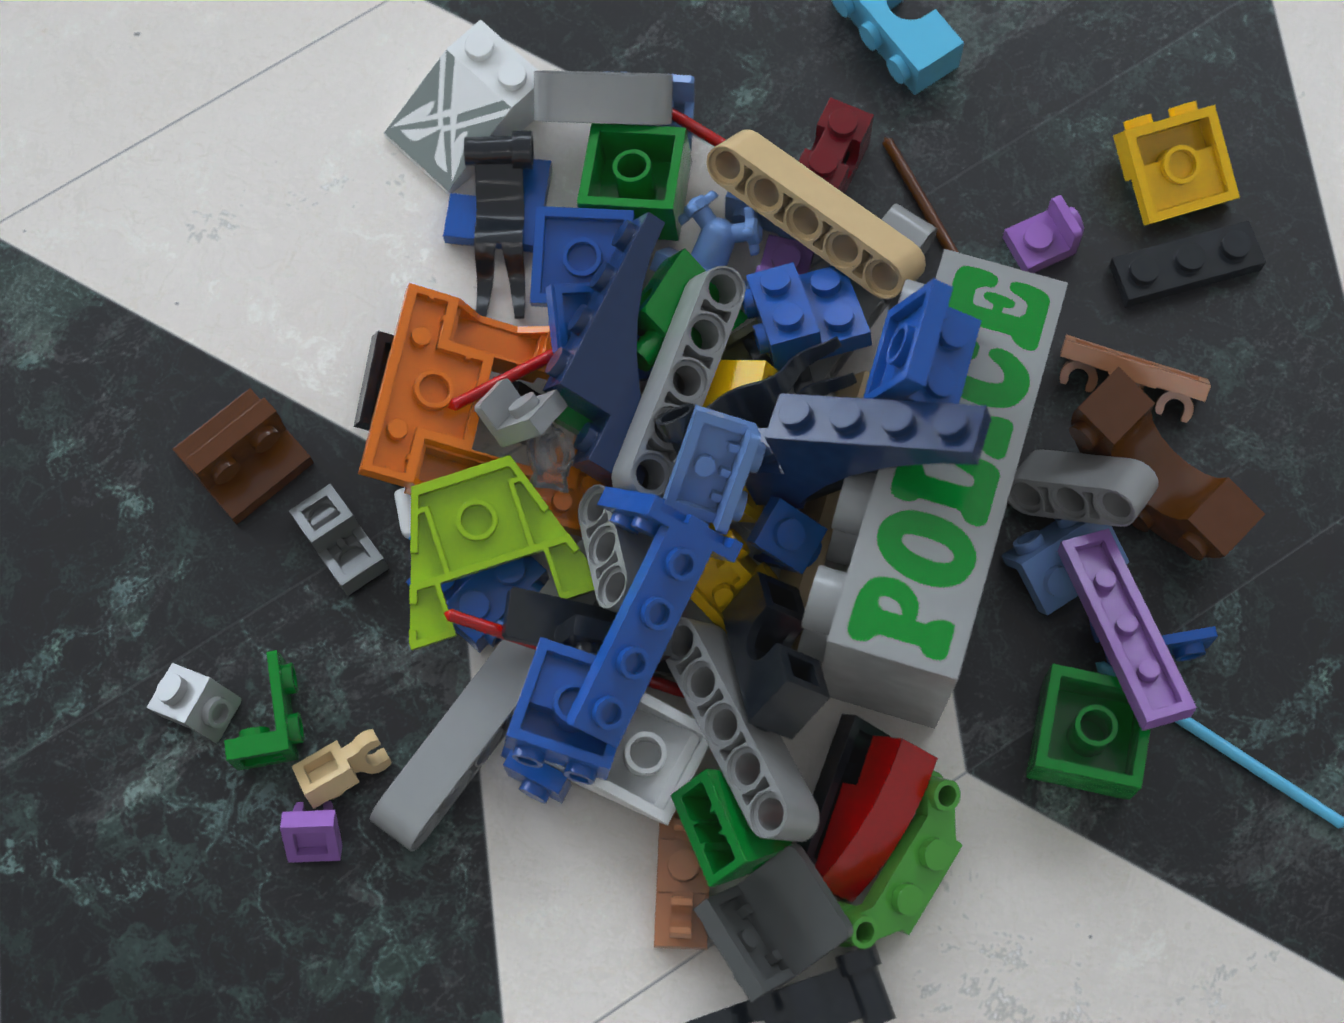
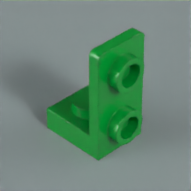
M278 650L267 652L276 731L270 732L269 727L263 726L251 727L239 731L238 738L224 740L226 761L237 771L299 760L297 744L304 743V728L299 712L293 713L291 694L298 693L297 675L294 664H286V660Z

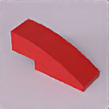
M873 735L857 785L842 783L815 864L817 871L834 896L853 903L879 872L909 826L927 789L938 759L937 757L903 738Z

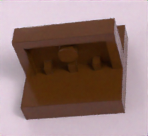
M251 388L173 448L179 459L236 525L314 464L311 456L286 429L273 406L265 397L260 399Z

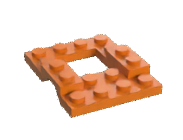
M409 283L405 291L358 474L405 487L404 493L411 495V486L499 459L500 457L472 450L480 418L475 412L474 406L480 399L458 411L448 408L450 400L488 381L491 371L502 374L551 349L550 327H517L481 316L458 297ZM547 365L519 380L534 383L537 378L548 380L550 376L545 373ZM574 434L565 476L517 462L516 464L549 506V509L566 532L582 537L578 521L579 503L590 487L596 484L605 485L570 465L578 451L574 448V442L577 437Z

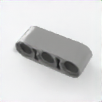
M534 71V121L639 125L672 124V74Z
M1040 449L1031 452L1016 470L1008 503L1017 511L1031 516L1124 527L1135 521L1155 494L1159 484L1155 472L1147 464L1136 459Z
M596 484L585 492L579 503L578 521L598 604L604 609L618 613L653 538L641 532L638 535L632 534L612 524L610 519L613 513L597 505L606 486Z

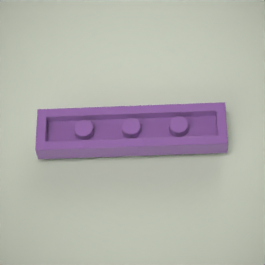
M1109 528L1061 541L1057 552L1142 731L1192 717L1197 707Z

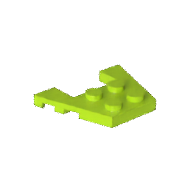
M511 455L411 486L409 645L412 651L457 637L453 622L447 621L444 612L449 609L441 586L466 576L544 552L559 597L570 600L595 591L587 558L551 512L549 506Z

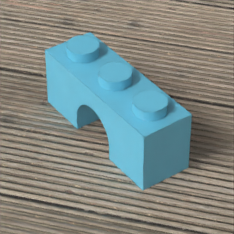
M832 0L838 13L843 17H849L859 28V34L865 45L870 50L876 49L884 58L892 77L900 84L905 83L914 95L959 67L964 42L936 9L922 18L906 20L896 16L890 10L903 2V0Z

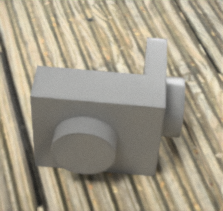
M172 663L165 676L159 682L156 692L146 708L163 718L190 728L206 739L217 743L220 741L241 704V698L212 678Z

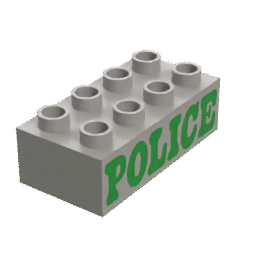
M944 249L936 280L953 287L948 306L981 320L959 404L986 405L991 416L990 426L978 465H906L873 470L845 478L831 526L833 533L826 560L849 566V569L846 573L819 565L801 624V628H804L798 646L799 652L822 662V671L830 698L934 729L959 678L1068 283ZM906 279L898 304L925 284Z

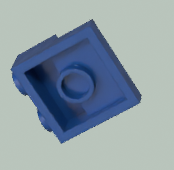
M792 262L746 275L748 289L745 291L742 303L747 319L755 317L758 324L752 325L759 354L769 353L773 367L778 371L797 353L838 336L842 346L821 359L872 346L871 331L850 278L834 266L798 275L795 264Z
M528 556L442 584L441 587L449 610L454 609L503 625L507 592L513 587L540 592L549 580L547 570L532 556ZM411 577L406 581V584L409 589ZM453 623L455 631L479 653L488 644L494 647L503 640Z
M540 637L505 738L504 747L514 750L512 754L514 760L535 768H541L544 761L565 767L563 772L565 777L582 784L593 785L596 778L607 780L617 748L567 723L568 713L597 655Z

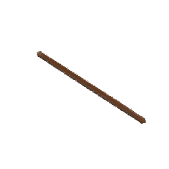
M885 137L882 145L889 154L925 219L937 228L936 237L943 250L947 249L959 253L893 138Z

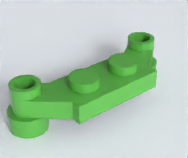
M933 770L914 818L863 902L855 906L843 901H837L853 926V935L839 945L840 947L848 948L855 946L867 949L876 940L898 931L910 935L963 846L956 840L955 808L961 797L960 788L956 782L943 778L940 773Z

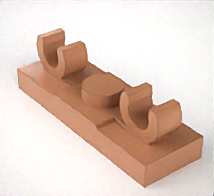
M1066 335L1061 349L1060 357L1070 360L1063 365L1060 371V383L1066 385L1069 375L1073 370L1083 369L1089 376L1085 391L1091 393L1098 381L1096 369L1106 371L1107 374L1111 375L1120 367L1142 390L1144 386L1164 390L1155 400L1156 414L1162 415L1165 404L1169 400H1180L1184 404L1180 415L1181 422L1187 423L1193 415L1194 406L1191 398L1206 402L1211 388V384L1206 378L1070 335Z
M676 810L668 826L659 822L654 948L707 950L708 935L694 908L709 898L710 887Z

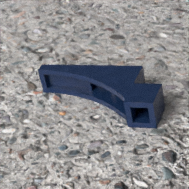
M650 212L633 221L626 220L617 230L612 240V246L616 250L609 263L604 262L594 274L590 282V288L594 289V292L587 305L582 304L572 316L568 325V330L572 334L565 348L560 347L556 350L545 370V373L550 377L542 391L547 393L557 389L568 407L593 421L592 423L587 422L578 433L574 442V448L578 451L570 465L608 487H613L611 479L613 467L641 399L637 363L638 314L642 287L650 258L665 224L664 221ZM639 464L636 477L642 486L648 472Z
M780 393L768 428H758L761 434L760 442L766 444L765 453L756 474L749 472L745 487L756 505L766 506L770 497L773 496L783 499L797 509H804L807 497L829 484L857 474L906 465H978L990 426L991 416L986 405Z

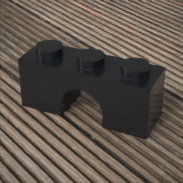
M757 571L723 610L722 616L748 723L762 731H771L792 740L830 699L820 661L791 649L798 635L804 630V628H801L805 608L799 588Z

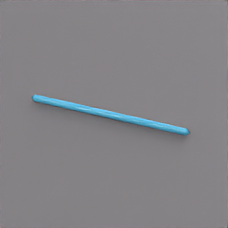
M1107 662L1096 663L1098 673L1117 677L1112 666ZM1189 717L1175 721V723L1328 821L1336 828H1344L1343 816L1193 718Z

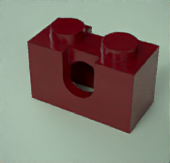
M830 97L817 123L813 147L811 150L804 149L799 162L845 194L870 144L874 115ZM848 151L850 152L847 163L844 164L842 162Z

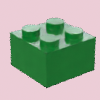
M591 123L577 207L634 210L635 219L650 212L665 222L658 240L679 241L681 224L678 222V217L684 212L692 164L686 128Z
M1058 664L1051 665L1042 682L1026 778L1130 800L1142 788L1151 729L1142 731L1117 677Z

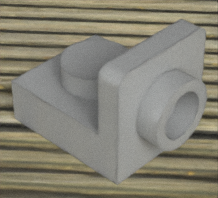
M505 378L499 380L478 401L474 409L501 448L541 436L568 405L557 389L538 396L533 392L520 396L510 380Z

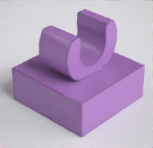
M331 801L323 804V810L306 811L304 802H297L293 811L282 812L280 831L288 863L341 860L342 840L336 811L333 809Z

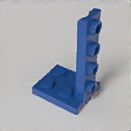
M606 486L597 505L613 513L610 522L632 534L638 535L641 532L654 539L568 713L567 723L618 748L709 558L734 563L743 543L736 539L725 537L709 528V524L690 514L685 515L665 503L666 500L658 495Z

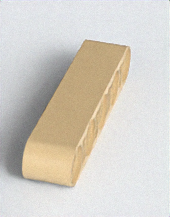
M743 129L712 148L708 153L706 160L707 170L711 178L718 185L874 296L881 299H892L902 292L906 279L916 281L924 273L926 266L925 256L913 241L759 133Z

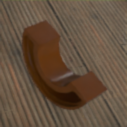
M1118 367L1072 414L1069 433L1075 440L1079 452L1083 454L1131 458L1147 464L1155 472L1159 487L1132 525L1142 532L1153 531L1161 538L1183 549L1193 559L1201 561L1204 557H1225L1263 518L1265 513L1229 477L1216 478L1205 474L1188 464L1174 452L1162 438L1153 422L1151 410L1155 402Z

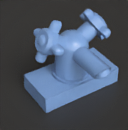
M709 191L706 195L692 198L684 207V212L678 217V222L681 226L691 218H694L700 226L701 231L691 255L705 271L717 266H727L735 243L747 242L750 255H758L760 252L759 244L763 238L761 222L755 217V211L751 207L744 208L745 222L734 224L727 219L716 217L708 206L718 197L715 191ZM669 246L656 251L649 269L656 272L665 259L679 251ZM744 280L745 289H748L747 280Z

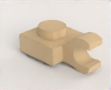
M373 729L363 731L344 747H341L336 740L291 766L305 797L313 809L328 800L339 797L347 789L359 783L356 773L376 774L384 771L391 765L392 761L384 747L373 754H368L369 751L381 745Z

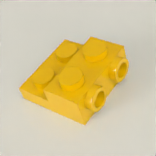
M1196 101L1185 103L1168 109L1170 118L1153 122L1151 114L1143 115L1123 122L1125 131L1113 135L1125 182L1132 180L1144 226L1240 198L1215 105L1198 109Z

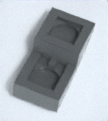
M328 484L289 510L294 521L347 596L389 569L383 556L360 527L353 513L331 484Z

